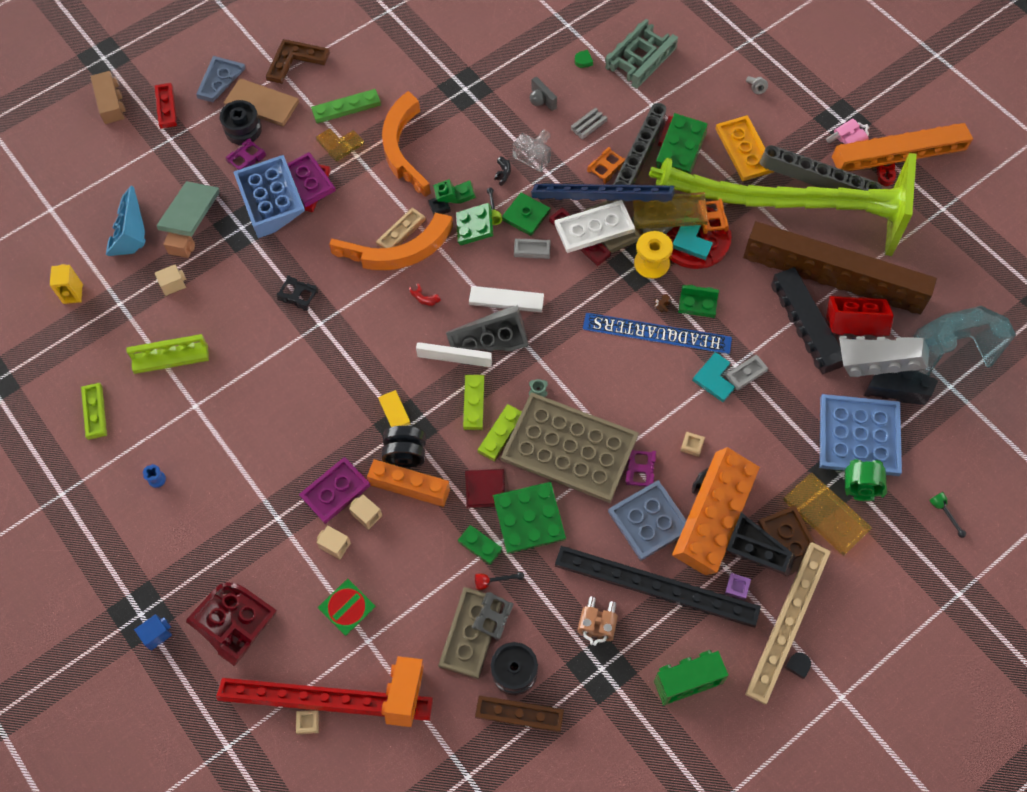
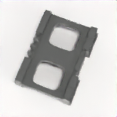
M487 592L482 602L484 606L480 611V616L476 617L472 629H477L498 641L514 603H510L491 592ZM494 599L504 603L501 614L490 608ZM486 618L497 623L493 633L483 629Z

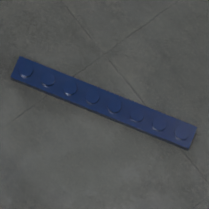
M535 184L531 195L532 198L540 200L555 198L556 200L589 199L595 201L606 199L608 201L642 200L648 202L659 200L667 202L672 201L675 186Z

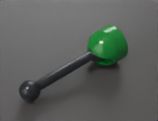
M944 492L929 500L935 508L944 510L957 529L958 536L964 538L966 531L960 528L946 508L948 499Z

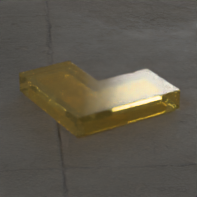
M330 128L316 136V140L336 162L364 144L361 137L354 130L340 139Z

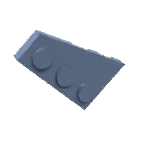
M213 56L196 93L197 98L214 102L246 69L245 64Z

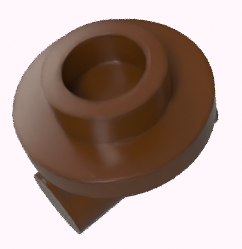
M664 294L660 301L656 298L654 299L656 302L654 306L661 313L664 310L666 312L669 311L666 306L670 305L672 300L667 294Z

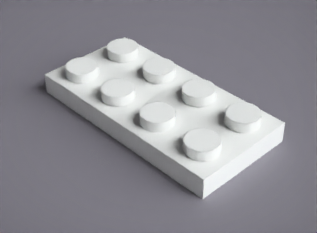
M622 200L555 220V227L567 253L635 232L634 224Z

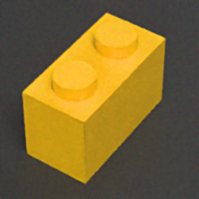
M66 264L51 266L50 287L63 304L80 303L82 301L83 283L72 267Z

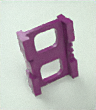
M248 138L235 152L232 151L226 156V161L240 170L252 166L256 161L260 162L266 157V153ZM251 146L258 149L254 155L246 152ZM240 156L245 162L238 166L233 161Z
M632 450L628 459L626 485L647 487L654 483L653 473L656 451ZM635 455H647V464H636ZM634 473H645L646 482H634Z

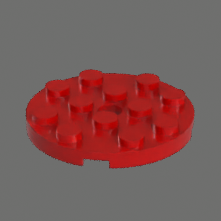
M693 205L694 211L687 217L702 222L701 215L698 214L697 205ZM705 206L707 212H716L714 209ZM719 219L709 220L711 227L721 226ZM683 220L666 234L672 243ZM701 226L697 235L704 240L713 242L706 260L673 249L669 259L682 267L690 269L711 267L720 262L728 253L732 239L731 230H714L703 234Z

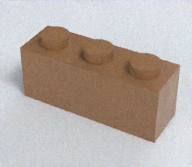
M111 71L90 76L99 113L104 123L109 124L125 119L123 112L126 109L124 103L120 101L123 97L120 89H117L119 87L117 77H113Z

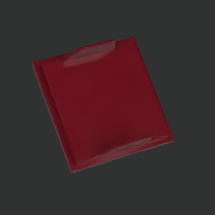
M504 469L465 471L466 508L495 507L493 495L505 492Z

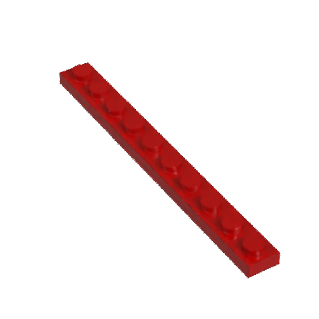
M222 678L216 698L217 701L385 717V715H382V705L384 701L387 702L388 696H386V693ZM418 696L414 720L430 721L433 697Z

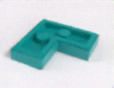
M685 217L674 239L673 249L706 260L713 242L697 237L702 222Z
M716 352L692 380L721 402H724L735 389L734 385L721 377L731 362Z

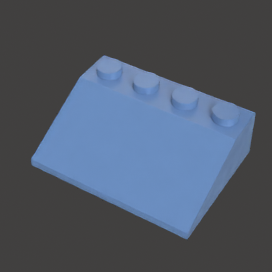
M284 155L233 172L258 238L275 233L305 211Z

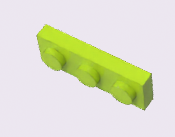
M465 375L463 429L483 430L484 375Z
M507 404L478 448V453L495 462L509 440L522 411Z

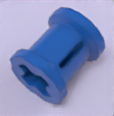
M152 464L144 468L143 477L151 487L159 488L164 485L166 476L157 465Z

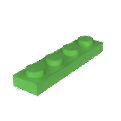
M376 89L312 106L311 108L316 124L381 106V102Z

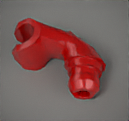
M418 283L416 291H413L411 286L409 287L411 295L423 305L434 307L436 303L441 301L438 294L423 296L422 288Z

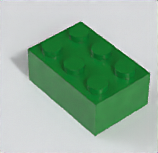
M674 113L656 160V168L660 169L664 160L669 158L672 159L673 168L691 174L707 133L708 123Z
M711 650L699 654V658L692 660L691 657L679 661L680 664L672 667L669 664L659 669L660 672H657L654 679V684L663 706L722 685L729 675L719 651L712 653Z

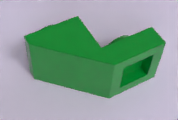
M450 179L433 185L437 201L461 204L476 198L471 181L454 186Z

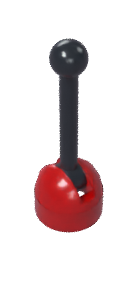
M518 572L515 575L489 578L488 575L483 573L475 574L477 591L486 589L490 582L516 578L522 580L524 573Z

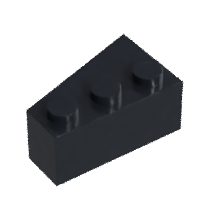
M917 370L873 375L864 396H879L886 400L889 398L898 399L900 402L925 406L939 380Z
M741 512L726 550L731 555L789 577L796 559L795 555Z

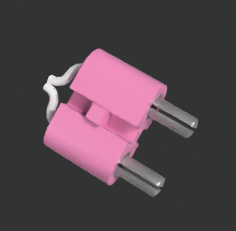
M851 119L834 129V134L827 137L826 140L828 143H831L838 139L844 144L869 140V126L857 123L855 119Z

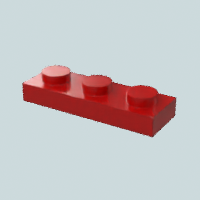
M172 83L155 85L158 125L160 129L177 126Z

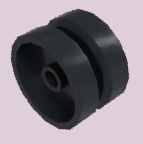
M235 100L222 108L219 119L230 142L242 145L248 138L252 142L259 138L262 132V125L253 104L245 100Z
M394 426L385 429L383 432L382 442L384 447L382 448L381 457L383 462L403 468L417 467L425 462L424 447L426 445V433L423 430L412 426Z
M506 643L499 647L492 656L490 665L492 678L499 690L509 695H520L533 687L537 680L538 663L536 655L531 648L523 643ZM511 667H518L516 671L511 670Z

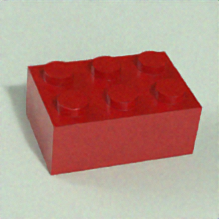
M830 296L826 317L832 333L838 335L846 333L856 336L873 335L875 337L890 336L894 315L887 299Z

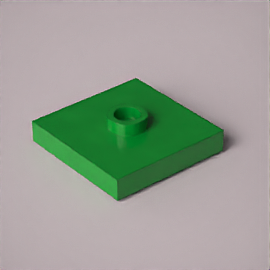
M521 192L503 214L502 221L532 236L550 213L551 208Z

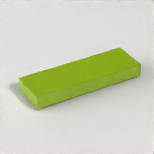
M101 383L82 386L85 436L88 440L107 436Z

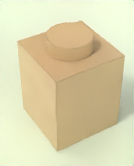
M176 264L155 272L165 296L186 288L184 280L187 279L183 270H178Z
M364 494L360 498H355L349 508L351 515L368 530L382 517L380 508Z
M330 526L322 530L317 537L319 548L339 560L351 544L348 536Z

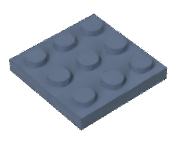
M659 480L608 509V513L640 561L679 539L687 521Z

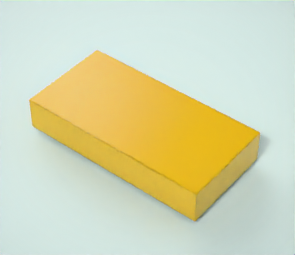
M396 390L378 397L391 427L408 426L411 424Z

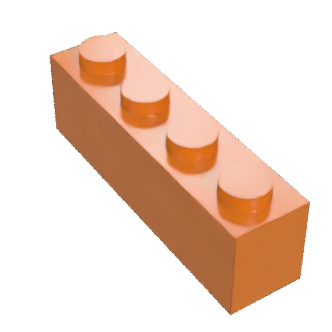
M373 459L367 475L371 486L441 507L445 506L450 492V485L447 480Z

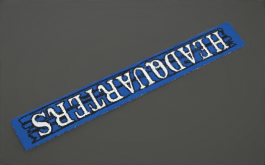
M586 313L583 330L726 354L730 353L732 341L730 336Z

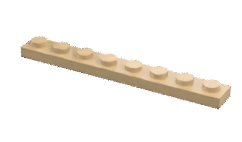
M813 542L807 548L745 695L764 705L769 700L831 552Z

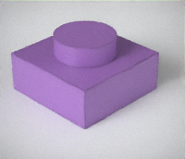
M731 573L725 594L745 600L751 579Z

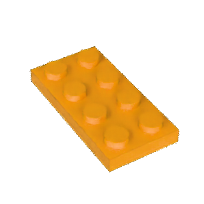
M748 115L716 124L715 129L742 182L774 172L762 167L760 164L765 147Z

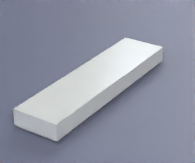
M471 286L469 305L503 309L518 305L519 310L542 313L544 293Z
M420 342L416 346L417 356L421 358L484 367L492 366V353Z

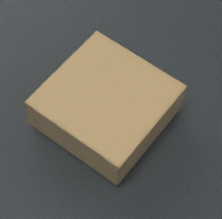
M686 432L680 451L699 457L705 437Z
M318 710L296 711V734L319 733Z

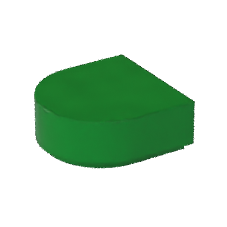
M588 50L576 53L574 63L577 67L586 68L593 66V60Z

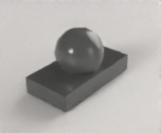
M538 77L531 79L532 92L529 97L531 104L534 106L545 104L551 111L557 109V96Z

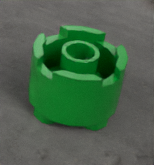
M858 459L850 461V465L845 469L846 495L854 496V500L874 501V497L880 495L882 498L885 497L887 494L886 468L883 466V462L880 460L862 462Z

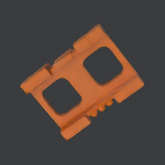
M608 147L598 159L588 165L587 171L597 175L606 184L617 170H621L626 158H622ZM614 155L619 160L612 164L606 158ZM601 165L608 171L601 175L595 169Z
M722 198L708 202L698 201L697 210L698 214L701 215L703 234H707V231L729 230ZM715 204L717 211L707 212L705 205ZM719 219L721 226L711 227L709 220Z

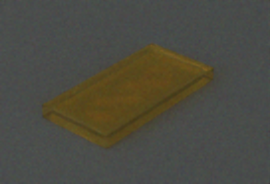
M705 192L674 194L672 201L667 202L659 200L648 202L633 200L635 229L707 225L708 223Z
M812 472L783 499L790 507L796 506L801 517L843 556L872 529L866 521Z

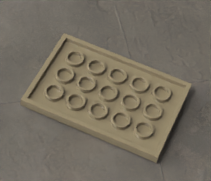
M531 392L503 451L501 461L611 503L639 433Z

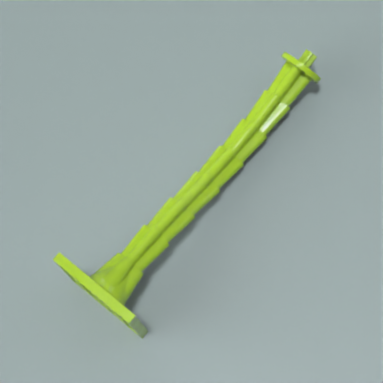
M908 154L893 189H868V191L841 187L833 189L808 186L807 188L744 186L725 181L718 182L696 174L691 175L673 168L672 159L669 158L664 160L660 169L651 167L649 177L657 179L655 185L675 186V190L689 193V196L711 200L722 198L723 203L746 205V207L865 210L868 213L884 217L888 220L885 255L893 256L913 214L917 154Z

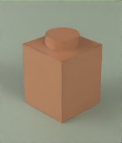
M168 232L163 244L168 254L189 258L190 253L195 248V242L192 237Z

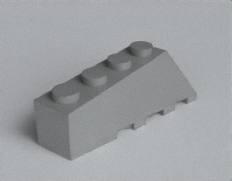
M847 336L839 337L843 366L850 377L928 369L930 349L924 338L896 337V340H889L885 337H877V340H865L863 336H857L856 339H847Z

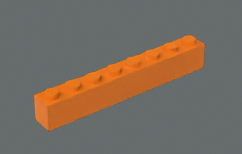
M965 123L944 127L939 126L927 130L922 129L916 132H906L899 135H889L882 138L840 144L836 146L832 159L836 168L849 172L893 164L894 162H904L909 153L917 154L916 159L964 151L968 149L973 137Z

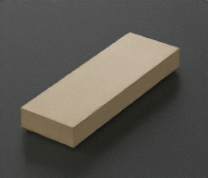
M412 207L376 241V244L380 248L399 246L426 220L425 216Z

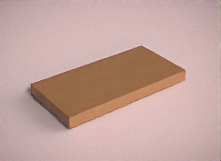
M239 78L223 102L226 105L235 100L248 101L255 106L260 119L284 127L299 104V99Z

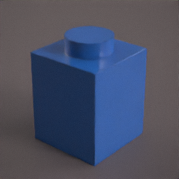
M156 614L134 629L143 644L151 651L172 636L169 628H171L169 622L165 617L161 619Z

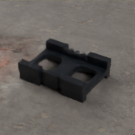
M287 275L286 281L276 296L279 301L297 305L298 308L308 311V306L315 294H318L319 289L317 286L309 283L306 285L301 281L298 282L296 278ZM288 284L296 287L291 295L283 292ZM304 290L312 293L307 301L299 299Z

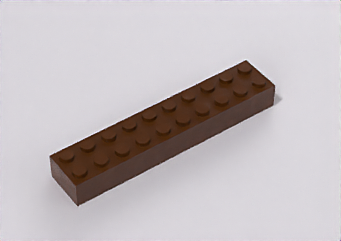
M757 221L754 223L743 256L744 259L750 262H757L769 268H776L782 271L795 267L799 276L804 279H810L822 285H829L838 290H845L857 296L887 299L888 304L892 307L901 308L910 313L920 315L931 299L937 281L936 277Z

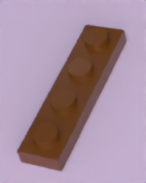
M479 695L475 718L561 733L564 709Z

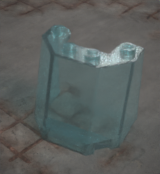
M983 306L944 314L917 329L913 338H924L930 349L928 369H919L917 371L929 376L943 354L951 352L956 348L957 339L966 337L974 339L987 368L992 367L1014 339L1016 333L1007 317Z

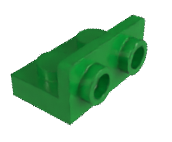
M682 285L678 313L715 318L719 290L711 287L703 288L696 287L695 285Z

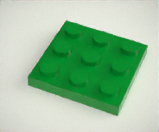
M551 482L493 495L507 554L566 540Z

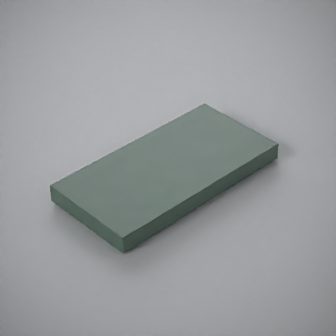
M186 181L158 222L157 229L192 237L219 195V188Z

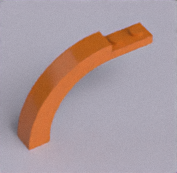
M407 91L393 104L385 118L382 130L383 147L387 163L393 174L398 179L404 177L407 182L413 184L418 193L421 192L426 197L431 194L429 182L404 158L398 147L400 135L405 125L420 112L419 100Z
M435 213L428 227L419 236L396 247L370 248L332 238L329 246L331 253L335 256L350 258L353 261H361L365 269L381 271L401 269L426 259L439 249L453 228L452 216Z

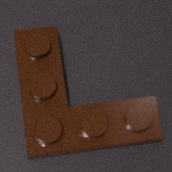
M283 39L266 74V80L283 84L293 59L325 65L330 54L329 48Z

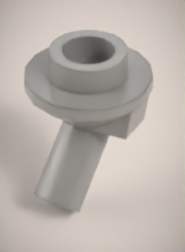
M747 77L746 82L752 84L751 88L755 94H762L768 89V82L762 77Z

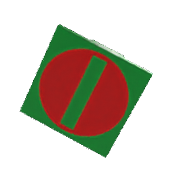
M347 579L317 608L347 636L376 606Z

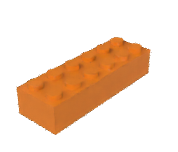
M728 447L715 453L672 554L673 557L704 575L718 572L739 516L759 471V466Z

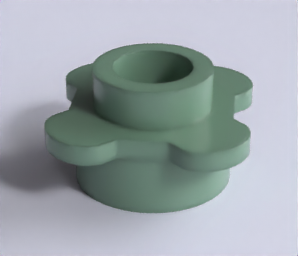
M536 379L529 382L531 387L529 395L531 392L543 397L548 395L546 391L547 381Z

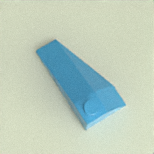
M130 186L120 201L117 211L119 216L112 227L115 231L113 237H109L106 255L108 256L134 254L146 242V239H144L145 228L135 188Z

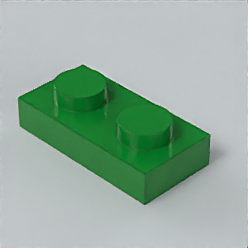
M471 525L458 539L459 544L488 565H491L502 551L501 546Z

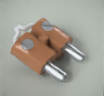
M589 597L588 605L582 608L577 632L588 639L590 644L594 646L598 642L612 641L618 620V615L615 613L616 602H609L608 611L603 610V612H600L598 608H594L596 598L593 597L592 601V597ZM592 636H596V637H597V640H595L594 643H593Z

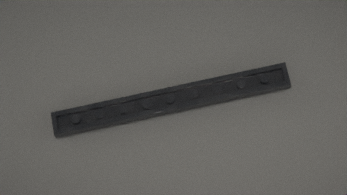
M560 546L555 567L753 628L757 625L761 608L759 605Z

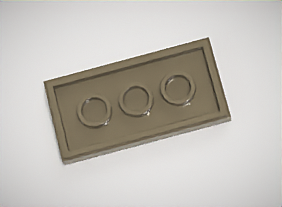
M466 587L463 588L438 665L439 668L479 679L492 637L477 629H472L476 617L480 616V611L484 606L482 602L486 593ZM494 599L490 607L491 610L500 613L502 602ZM486 618L483 629L493 633L496 622Z

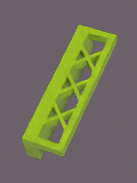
M202 334L126 347L127 354L132 361V371L134 374L209 361L208 344Z

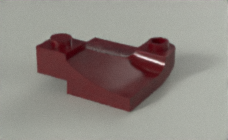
M225 582L219 584L187 618L186 623L209 641L217 650L219 656L235 666L273 618L277 610L243 586Z

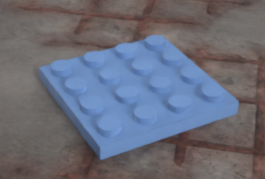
M822 394L820 397V468L845 471L846 467L850 465V461L854 459L861 460L862 462L880 460L886 468V475L900 476L902 474L900 402Z

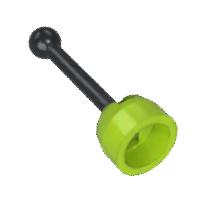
M489 187L487 193L490 197L492 209V225H498L502 222V216L499 211L495 210L494 190Z

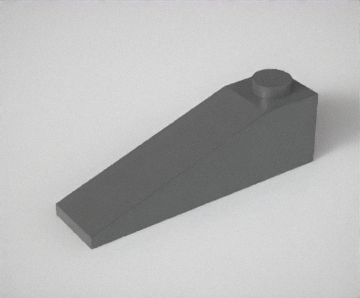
M518 305L500 310L446 332L450 346L455 348L513 351L529 346Z

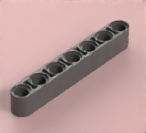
M655 103L652 105L613 185L635 184L664 124L666 106L664 104Z
M773 145L765 148L760 159L762 167L816 187L833 189L841 187L868 191V189H882L881 185L876 181Z

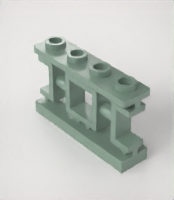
M647 19L639 23L636 29L629 33L622 43L620 42L612 53H608L605 58V69L609 70L611 68V71L614 72L619 67L626 71L627 81L631 80L632 86L636 89L676 50L678 37L674 34L670 36L667 33L661 38L653 33L654 25H649V20ZM638 47L647 52L643 58L633 53ZM624 55V58L628 61L623 60L621 57ZM633 64H636L640 68L637 70V68L633 66Z

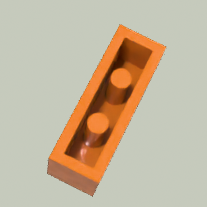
M397 656L396 665L392 664L390 676L393 678L392 682L387 684L386 689L388 699L382 705V715H385L386 724L412 727L424 672L423 659Z

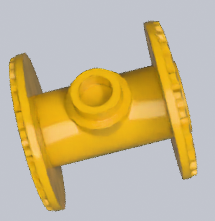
M650 231L644 233L639 237L636 244L637 254L634 259V267L641 276L648 279H657L665 275L669 270V257L673 251V243L663 232Z

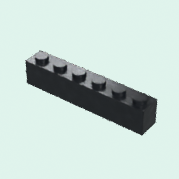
M795 267L775 274L771 283L772 290L779 296L780 304L788 312V318L790 322L794 323L798 336L803 339L807 352L811 353L815 367L822 374L843 367L841 347Z

